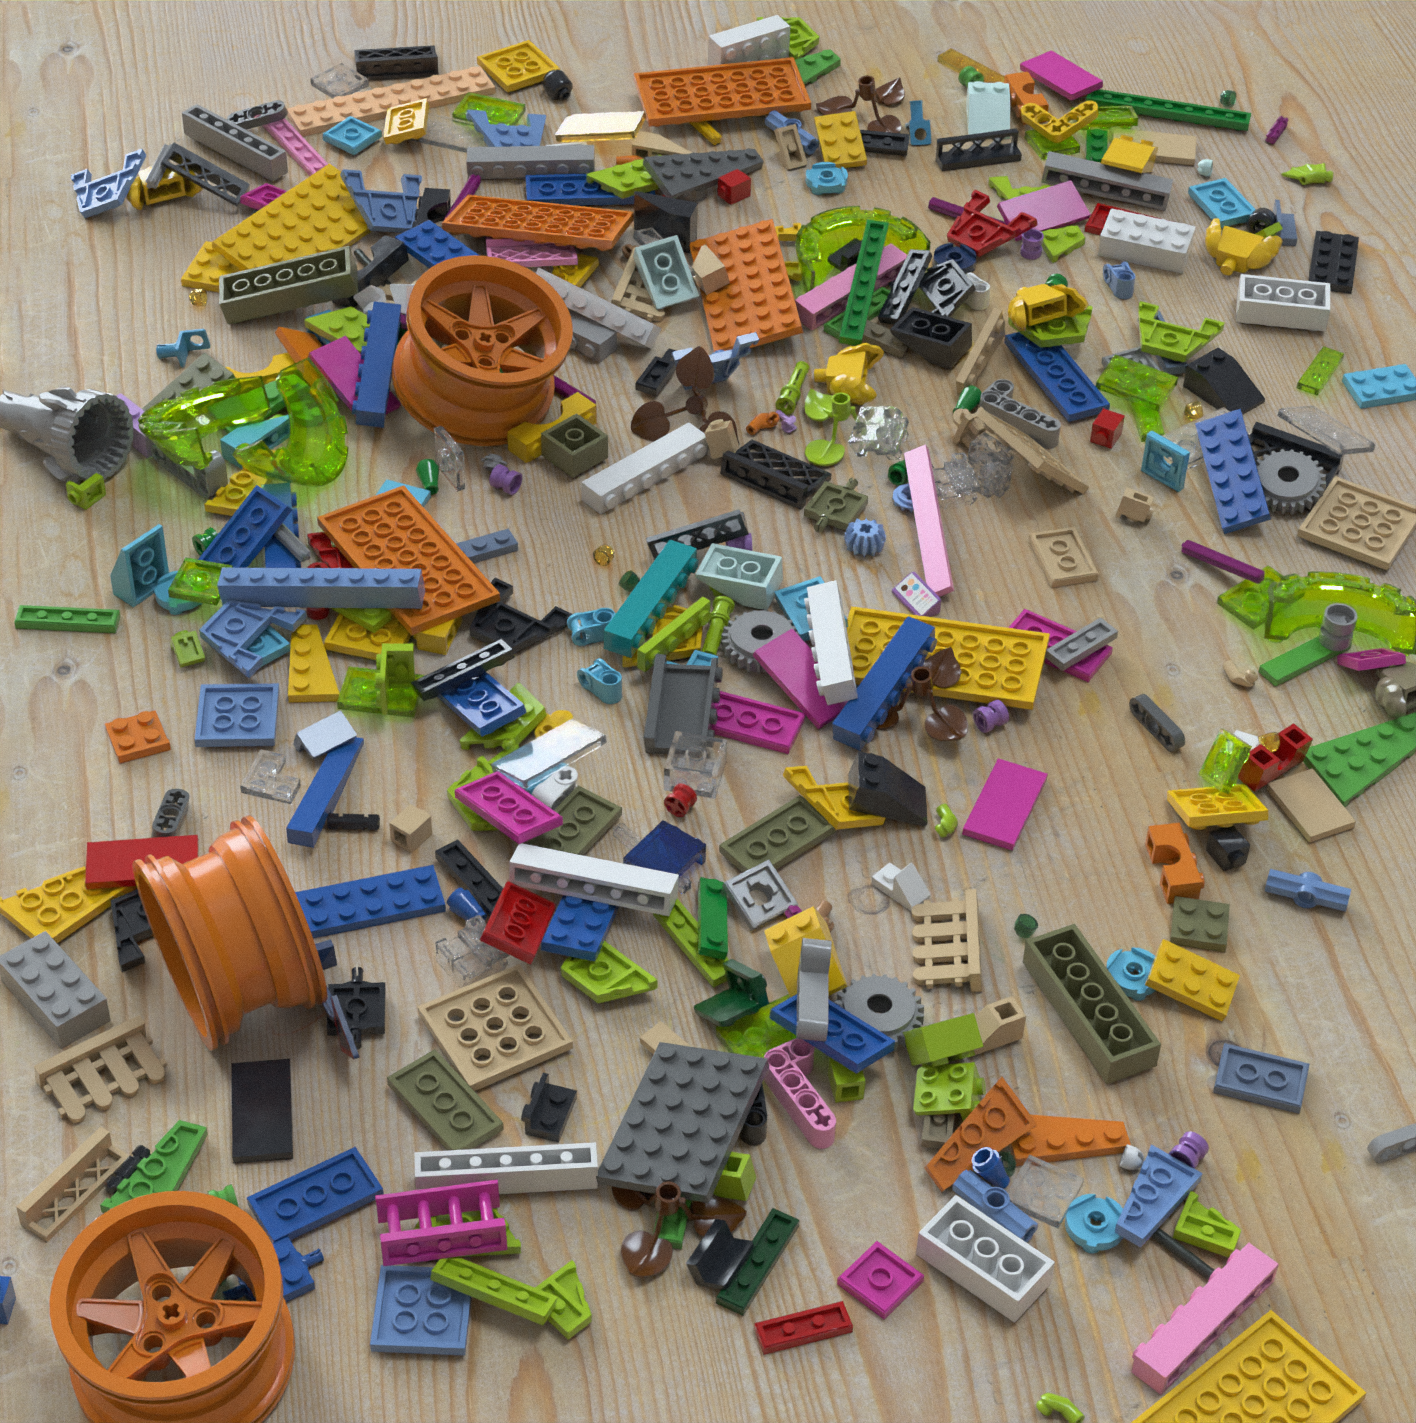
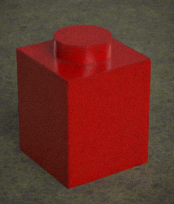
M739 169L718 177L717 195L730 205L751 196V178Z
M1103 408L1092 424L1090 442L1112 449L1122 435L1125 415Z

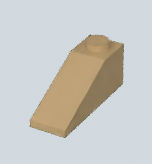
M639 131L632 143V155H637L643 159L644 157L659 154L665 156L692 153L659 134Z

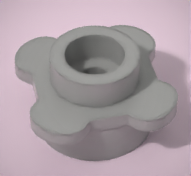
M489 454L485 458H481V461L484 462L483 468L490 472L498 464L507 466V462L503 461L502 457L496 454Z

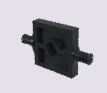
M354 967L351 970L352 981L343 984H328V989L332 996L337 995L358 1050L362 1047L361 1035L385 1034L386 983L363 981V968L358 967L357 976V970ZM327 1015V1036L337 1035L336 1026Z

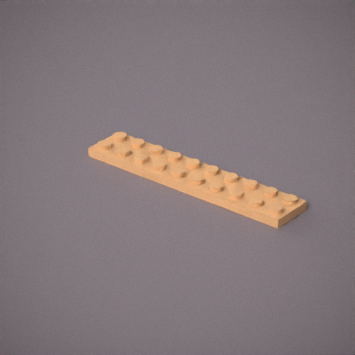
M474 66L465 70L451 71L447 74L433 75L424 79H414L410 82L396 83L392 86L374 88L365 92H355L347 96H337L324 101L319 100L306 105H296L295 107L287 108V115L297 132L304 137L326 132L349 116L367 123L385 119L387 108L427 98L430 109L495 94V86L481 66Z

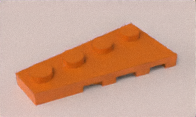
M1001 1077L924 1169L940 1191L943 1192L954 1184L963 1171H973L972 1157L976 1151L989 1147L999 1153L1033 1129L1037 1123L1005 1079Z
M1030 1114L1037 1125L1011 1143L1009 1148L1014 1165L1023 1166L1121 1154L1126 1145H1131L1124 1122Z

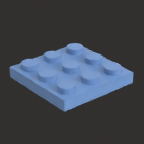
M279 683L202 684L200 687L195 746H275L280 693Z
M381 1265L370 1341L371 1352L465 1356L472 1297L430 1280L431 1270L434 1267L393 1265L383 1267Z

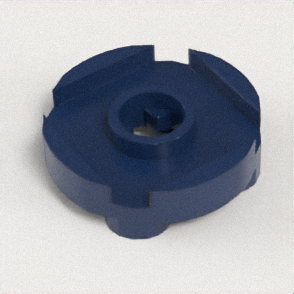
M947 243L937 247L934 251L932 266L953 259L965 274L976 269V253L966 245L960 244V247H953V243Z

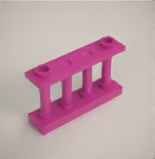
M498 1180L375 1195L378 1224L388 1222L389 1233L380 1234L383 1267L508 1250L505 1219H494L492 1208L500 1207ZM480 1210L482 1221L463 1223L462 1212ZM449 1214L451 1225L432 1227L431 1216ZM419 1218L420 1229L401 1231V1220Z

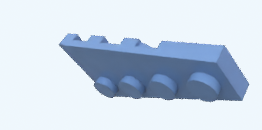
M1151 1144L1138 1178L1132 1187L1131 1194L1118 1219L1115 1233L1141 1248L1183 1202L1190 1191H1193L1201 1182L1203 1173Z

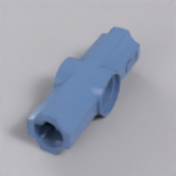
M776 110L769 112V115L765 118L766 126L774 131L777 128L796 124L804 152L808 155L815 153V150L819 147V140L802 129L800 120L787 119Z
M1270 869L1265 887L1266 892L1293 898L1294 902L1302 908H1313L1316 905H1321L1345 912L1351 893L1349 888L1323 882L1321 877L1313 872H1304L1298 876Z
M972 1170L963 1171L954 1182L952 1190L966 1202L1026 1243L1031 1240L1037 1231L1038 1223L1010 1202V1197L1006 1190L1000 1187H991Z

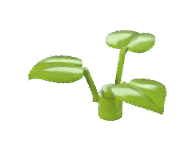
M810 389L805 400V413L808 418L814 421H825L829 417L834 418L831 441L829 442L824 439L814 440L805 448L807 460L817 466H831L841 461L844 457V446L834 443L836 441L838 421L847 420L850 414H852L861 433L866 435V441L874 446L886 447L892 445L906 431V426L888 421H871L865 425L864 429L855 412V407L850 404V396L846 393L841 392L831 396Z

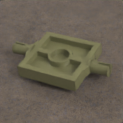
M850 478L844 486L825 481L804 508V516L818 521L814 525L816 532L822 533L827 525L846 531L849 523L855 522L868 504V496L854 490L858 486L856 479Z

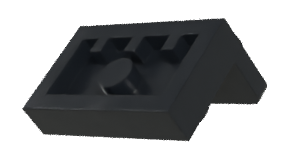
M542 1073L539 1082H534L531 1090L532 1100L530 1104H525L521 1121L525 1122L526 1135L559 1143L576 1102L577 1090L549 1084V1074Z

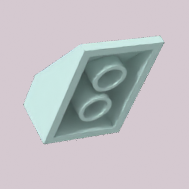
M968 82L966 99L968 135L1010 129V89L1008 83Z
M677 235L635 247L634 261L657 310L699 297Z
M712 543L695 576L743 606L768 610L775 596L774 591L778 590L783 580L782 557Z

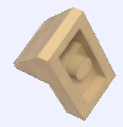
M796 124L774 130L780 149L775 156L784 167L790 170L808 165Z

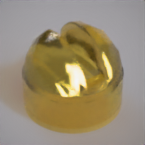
M204 288L194 289L190 292L189 300L194 306L207 305L208 297Z
M1199 401L1188 403L1185 406L1184 415L1189 420L1202 419L1203 409Z
M601 545L593 552V558L597 564L607 566L614 558V550L610 545Z
M1278 732L1258 736L1259 745L1262 744L1271 752L1278 750L1280 746Z

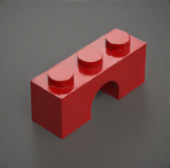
M1293 723L1277 733L1274 742L1268 749L1260 744L1244 754L1235 776L1256 792L1304 761L1313 738Z

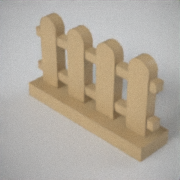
M634 248L611 303L634 315L646 318V321H662L665 312L663 309H656L640 277L633 258Z
M976 889L965 890L966 900L959 901V897H954L950 902L931 903V900L928 899L924 900V904H917L912 907L913 919L918 922L924 921V924L916 925L912 929L914 941L919 943L925 942V945L915 947L912 952L916 963L925 964V967L916 968L913 972L916 984L926 985L927 989H932L934 984L955 983V987L963 986L962 982H970L971 992H983L979 906ZM966 918L967 921L960 922V919ZM953 919V922L932 924V921ZM967 939V942L961 943V940ZM953 940V943L932 945V942ZM968 960V964H962V961ZM954 961V965L933 966V963Z
M138 1015L34 1065L35 1081L40 1089L44 1088L47 1096L53 1093L61 1108L57 1109L61 1118L67 1116L70 1122L77 1124L84 1121L86 1117L84 1107L92 1103L99 1110L109 1109L113 1103L111 1094L118 1090L126 1097H133L139 1092L138 1081L145 1077L152 1084L162 1083L165 1079L164 1068L167 1067V1062L164 1057L158 1060L150 1045L153 1044V1040L150 1035L146 1036L145 1022ZM130 1055H133L141 1068L133 1073L123 1059ZM105 1067L114 1082L108 1085L104 1084L97 1072ZM78 1080L88 1094L80 1099L70 1085Z

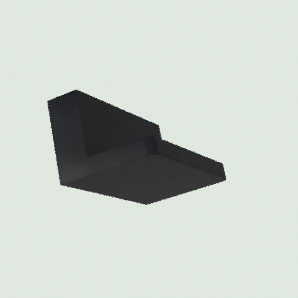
M854 238L831 254L827 262L841 272L857 264L862 240Z
M715 1219L686 1262V1265L696 1285L726 1290L755 1246L750 1240L734 1238L726 1220Z

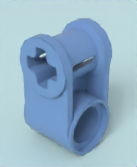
M1125 261L1119 265L1112 266L1104 264V281L1109 285L1114 295L1119 299L1131 298L1134 293L1136 276L1129 267L1128 262Z

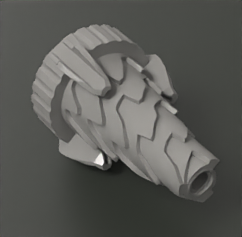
M61 387L40 393L39 396L31 393L29 396H24L7 390H3V394L0 395V428L19 435V439L27 441L50 454L49 457L44 459L43 464L60 481L68 482L70 480L79 484L82 480H87L95 473L102 475L105 480L106 477L112 476L115 471L120 469L122 463L127 458V454L130 452L133 441L132 415L129 413V408L124 404V401L115 395L94 389L81 390L75 393L69 387Z

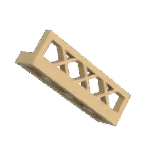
M99 1127L16 1206L20 1225L48 1242L105 1187V1182L111 1176H116L114 1172L129 1155L112 1145L110 1132L103 1127ZM109 1154L118 1159L112 1166L101 1167L100 1162ZM97 1176V1181L92 1186L80 1187V1182L85 1177ZM76 1196V1201L71 1206L59 1207V1202L64 1197ZM55 1216V1222L46 1230L37 1224L44 1217Z

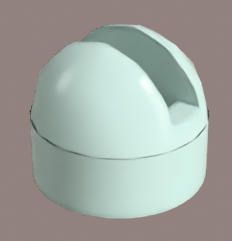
M1201 160L1198 163V172L1200 175L1211 177L1213 160Z

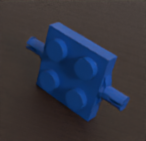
M289 1237L272 1243L282 1274L283 1298L285 1302L314 1290L315 1283L308 1272V1267L324 1261L321 1250L317 1249L302 1256L301 1253L296 1251ZM238 1277V1286L222 1292L224 1300H236L244 1296L248 1301H256L252 1291L240 1277Z

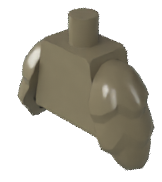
M1406 662V664L1394 665L1392 667L1377 668L1376 676L1380 680L1375 688V696L1378 704L1392 718L1405 716L1406 710L1416 707V665Z

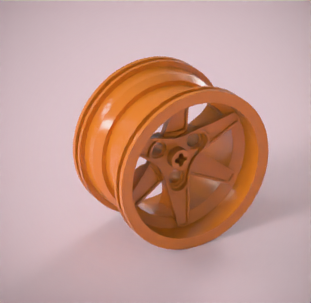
M477 255L461 256L445 260L428 269L417 280L410 294L406 312L408 331L401 338L397 346L392 364V381L395 392L401 404L417 422L441 437L474 446L508 444L507 432L524 422L541 424L549 411L555 388L553 375L563 365L572 341L573 326L569 310L558 292L546 280L526 267L505 259ZM432 338L448 346L439 348ZM518 346L524 352L514 349V347Z
M252 816L242 817L241 822L238 820L232 821L230 823V831L220 835L211 844L209 853L183 864L169 856L156 860L154 856L148 855L145 857V863L141 859L133 861V873L139 896L163 961L201 1040L210 1051L218 1048V1041L223 1046L228 1044L229 1035L240 1031L243 1016L263 1006L272 1004L277 1008H291L302 1004L306 1009H311L315 1006V1003L320 1005L327 1001V986L324 972L301 905L275 849L259 823Z
M165 1191L131 1199L108 1210L90 1223L75 1238L58 1265L51 1286L49 1301L51 1325L59 1349L69 1365L71 1383L78 1403L90 1423H262L281 1399L292 1374L296 1346L290 1312L283 1298V1280L276 1251L266 1232L248 1213L236 1205L212 1195L190 1191ZM180 1267H194L181 1283L177 1281L170 1270ZM231 1274H234L246 1283L256 1301L213 1300L219 1285ZM139 1281L143 1301L115 1299L125 1289ZM163 1297H169L167 1300H164L163 1302H158V1300ZM206 1324H213V1326L210 1328H202ZM105 1333L133 1336L108 1370L104 1368L94 1354L93 1336ZM223 1337L245 1338L232 1353L211 1367L206 1347L218 1344ZM155 1347H160V1348H161V1349H160L159 1351H157V1352H154V1353H150V1352H149L151 1349H153V1348H155ZM171 1360L186 1377L166 1382L142 1381L150 1370L159 1371L164 1369Z

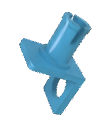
M910 101L911 120L905 124V127L910 128V144L929 145L931 144L930 120L923 119V101ZM917 129L925 130L926 137L924 140L916 139L915 131Z
M205 329L185 330L179 332L176 343L157 344L156 353L159 359L177 357L180 366L185 367L189 351L209 349L211 344ZM198 335L203 339V342L195 344L191 341V337Z

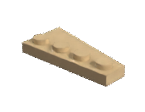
M993 308L956 379L957 393L961 394L963 388L975 385L976 379L1005 337V320H1003L1002 310Z

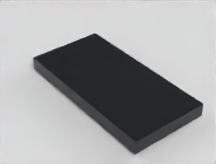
M290 1058L231 1063L233 1164L294 1158Z

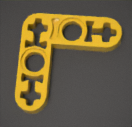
M1094 101L1081 103L1059 119L1035 103H1027L1021 108L1022 120L1054 143L1066 140L1094 121L1099 115L1098 105ZM1071 120H1078V122L1073 124L1068 123ZM1042 121H1048L1047 124H1039Z

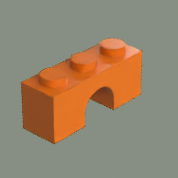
M1029 72L1005 75L1004 83H1008L1010 89V106L1013 107L1017 118L1021 120L1023 125H1028L1022 120L1021 108L1023 105L1035 103L1048 112L1049 104L1043 94H1034L1035 82Z
M1180 823L1148 826L1145 846L1152 864H1169L1163 865L1160 886L1167 904L1174 903L1175 896L1199 899L1201 889H1204L1205 881L1203 874L1198 872L1196 855L1190 851L1187 833H1183Z

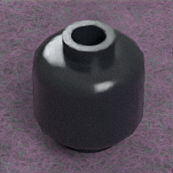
M551 70L544 76L543 89L552 100H565L571 94L573 83L563 71Z
M1268 208L1255 209L1247 221L1249 233L1256 234L1275 224V214Z

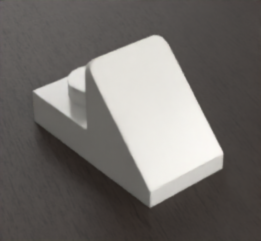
M373 285L353 296L366 315L368 310L373 309L374 301L386 303L385 292Z
M888 863L872 876L871 884L909 911L917 904H924V900H928L931 897L925 883L912 863L902 870L892 863Z

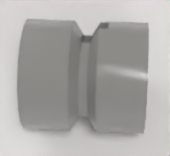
M1334 603L1326 607L1322 620L1323 624L1319 632V642L1322 646L1332 651H1342L1350 646L1358 618L1355 609L1343 603Z

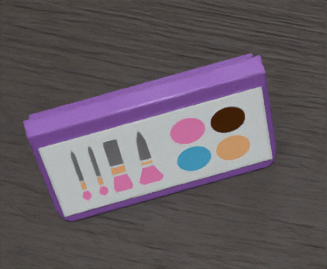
M915 572L908 574L892 589V593L913 615L931 617L940 613V597Z

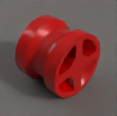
M679 783L673 788L672 793L668 794L664 799V806L672 815L684 817L688 813L689 808L693 807L697 802V795L691 787Z

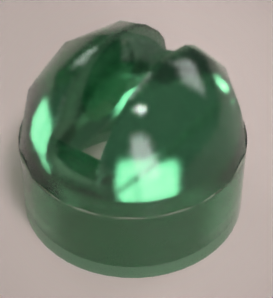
M1232 90L1223 91L1220 94V103L1227 107H1233L1236 102V92Z
M629 570L621 577L618 585L624 590L632 592L640 578L632 570Z
M1020 914L1014 924V930L1021 938L1031 937L1038 928L1037 920L1028 914Z
M999 1152L1002 1163L1003 1161L1008 1163V1167H1004L1009 1177L1013 1176L1016 1171L1014 1155L1009 1152Z

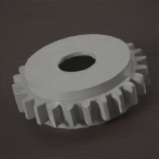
M1282 449L1281 452L1277 453L1272 451L1270 456L1263 455V461L1259 459L1256 461L1267 506L1272 509V512L1277 510L1281 511V514L1285 512L1294 514L1295 511L1302 513L1306 507L1312 509V504H1316L1319 498L1323 496L1326 487V474H1323V467H1318V461L1311 460L1312 456H1305L1303 452L1297 453L1294 450L1284 451Z
M766 610L744 612L741 616L736 615L735 621L729 620L728 626H724L721 643L722 651H725L726 658H730V663H736L739 669L744 668L747 672L753 671L758 674L765 673L766 670L753 657L754 651L790 629L796 632V627L792 625L793 620H787L785 615L781 616L776 614V612Z
M872 974L871 977L862 975L859 981L852 979L851 985L842 989V992H838L837 1000L834 1001L838 1006L895 1040L894 1051L897 1050V1046L900 1044L906 1047L905 1037L902 1032L919 1028L923 1025L924 1005H921V996H915L916 989H908L907 982L901 983L897 977L892 979L887 977V974L883 976Z

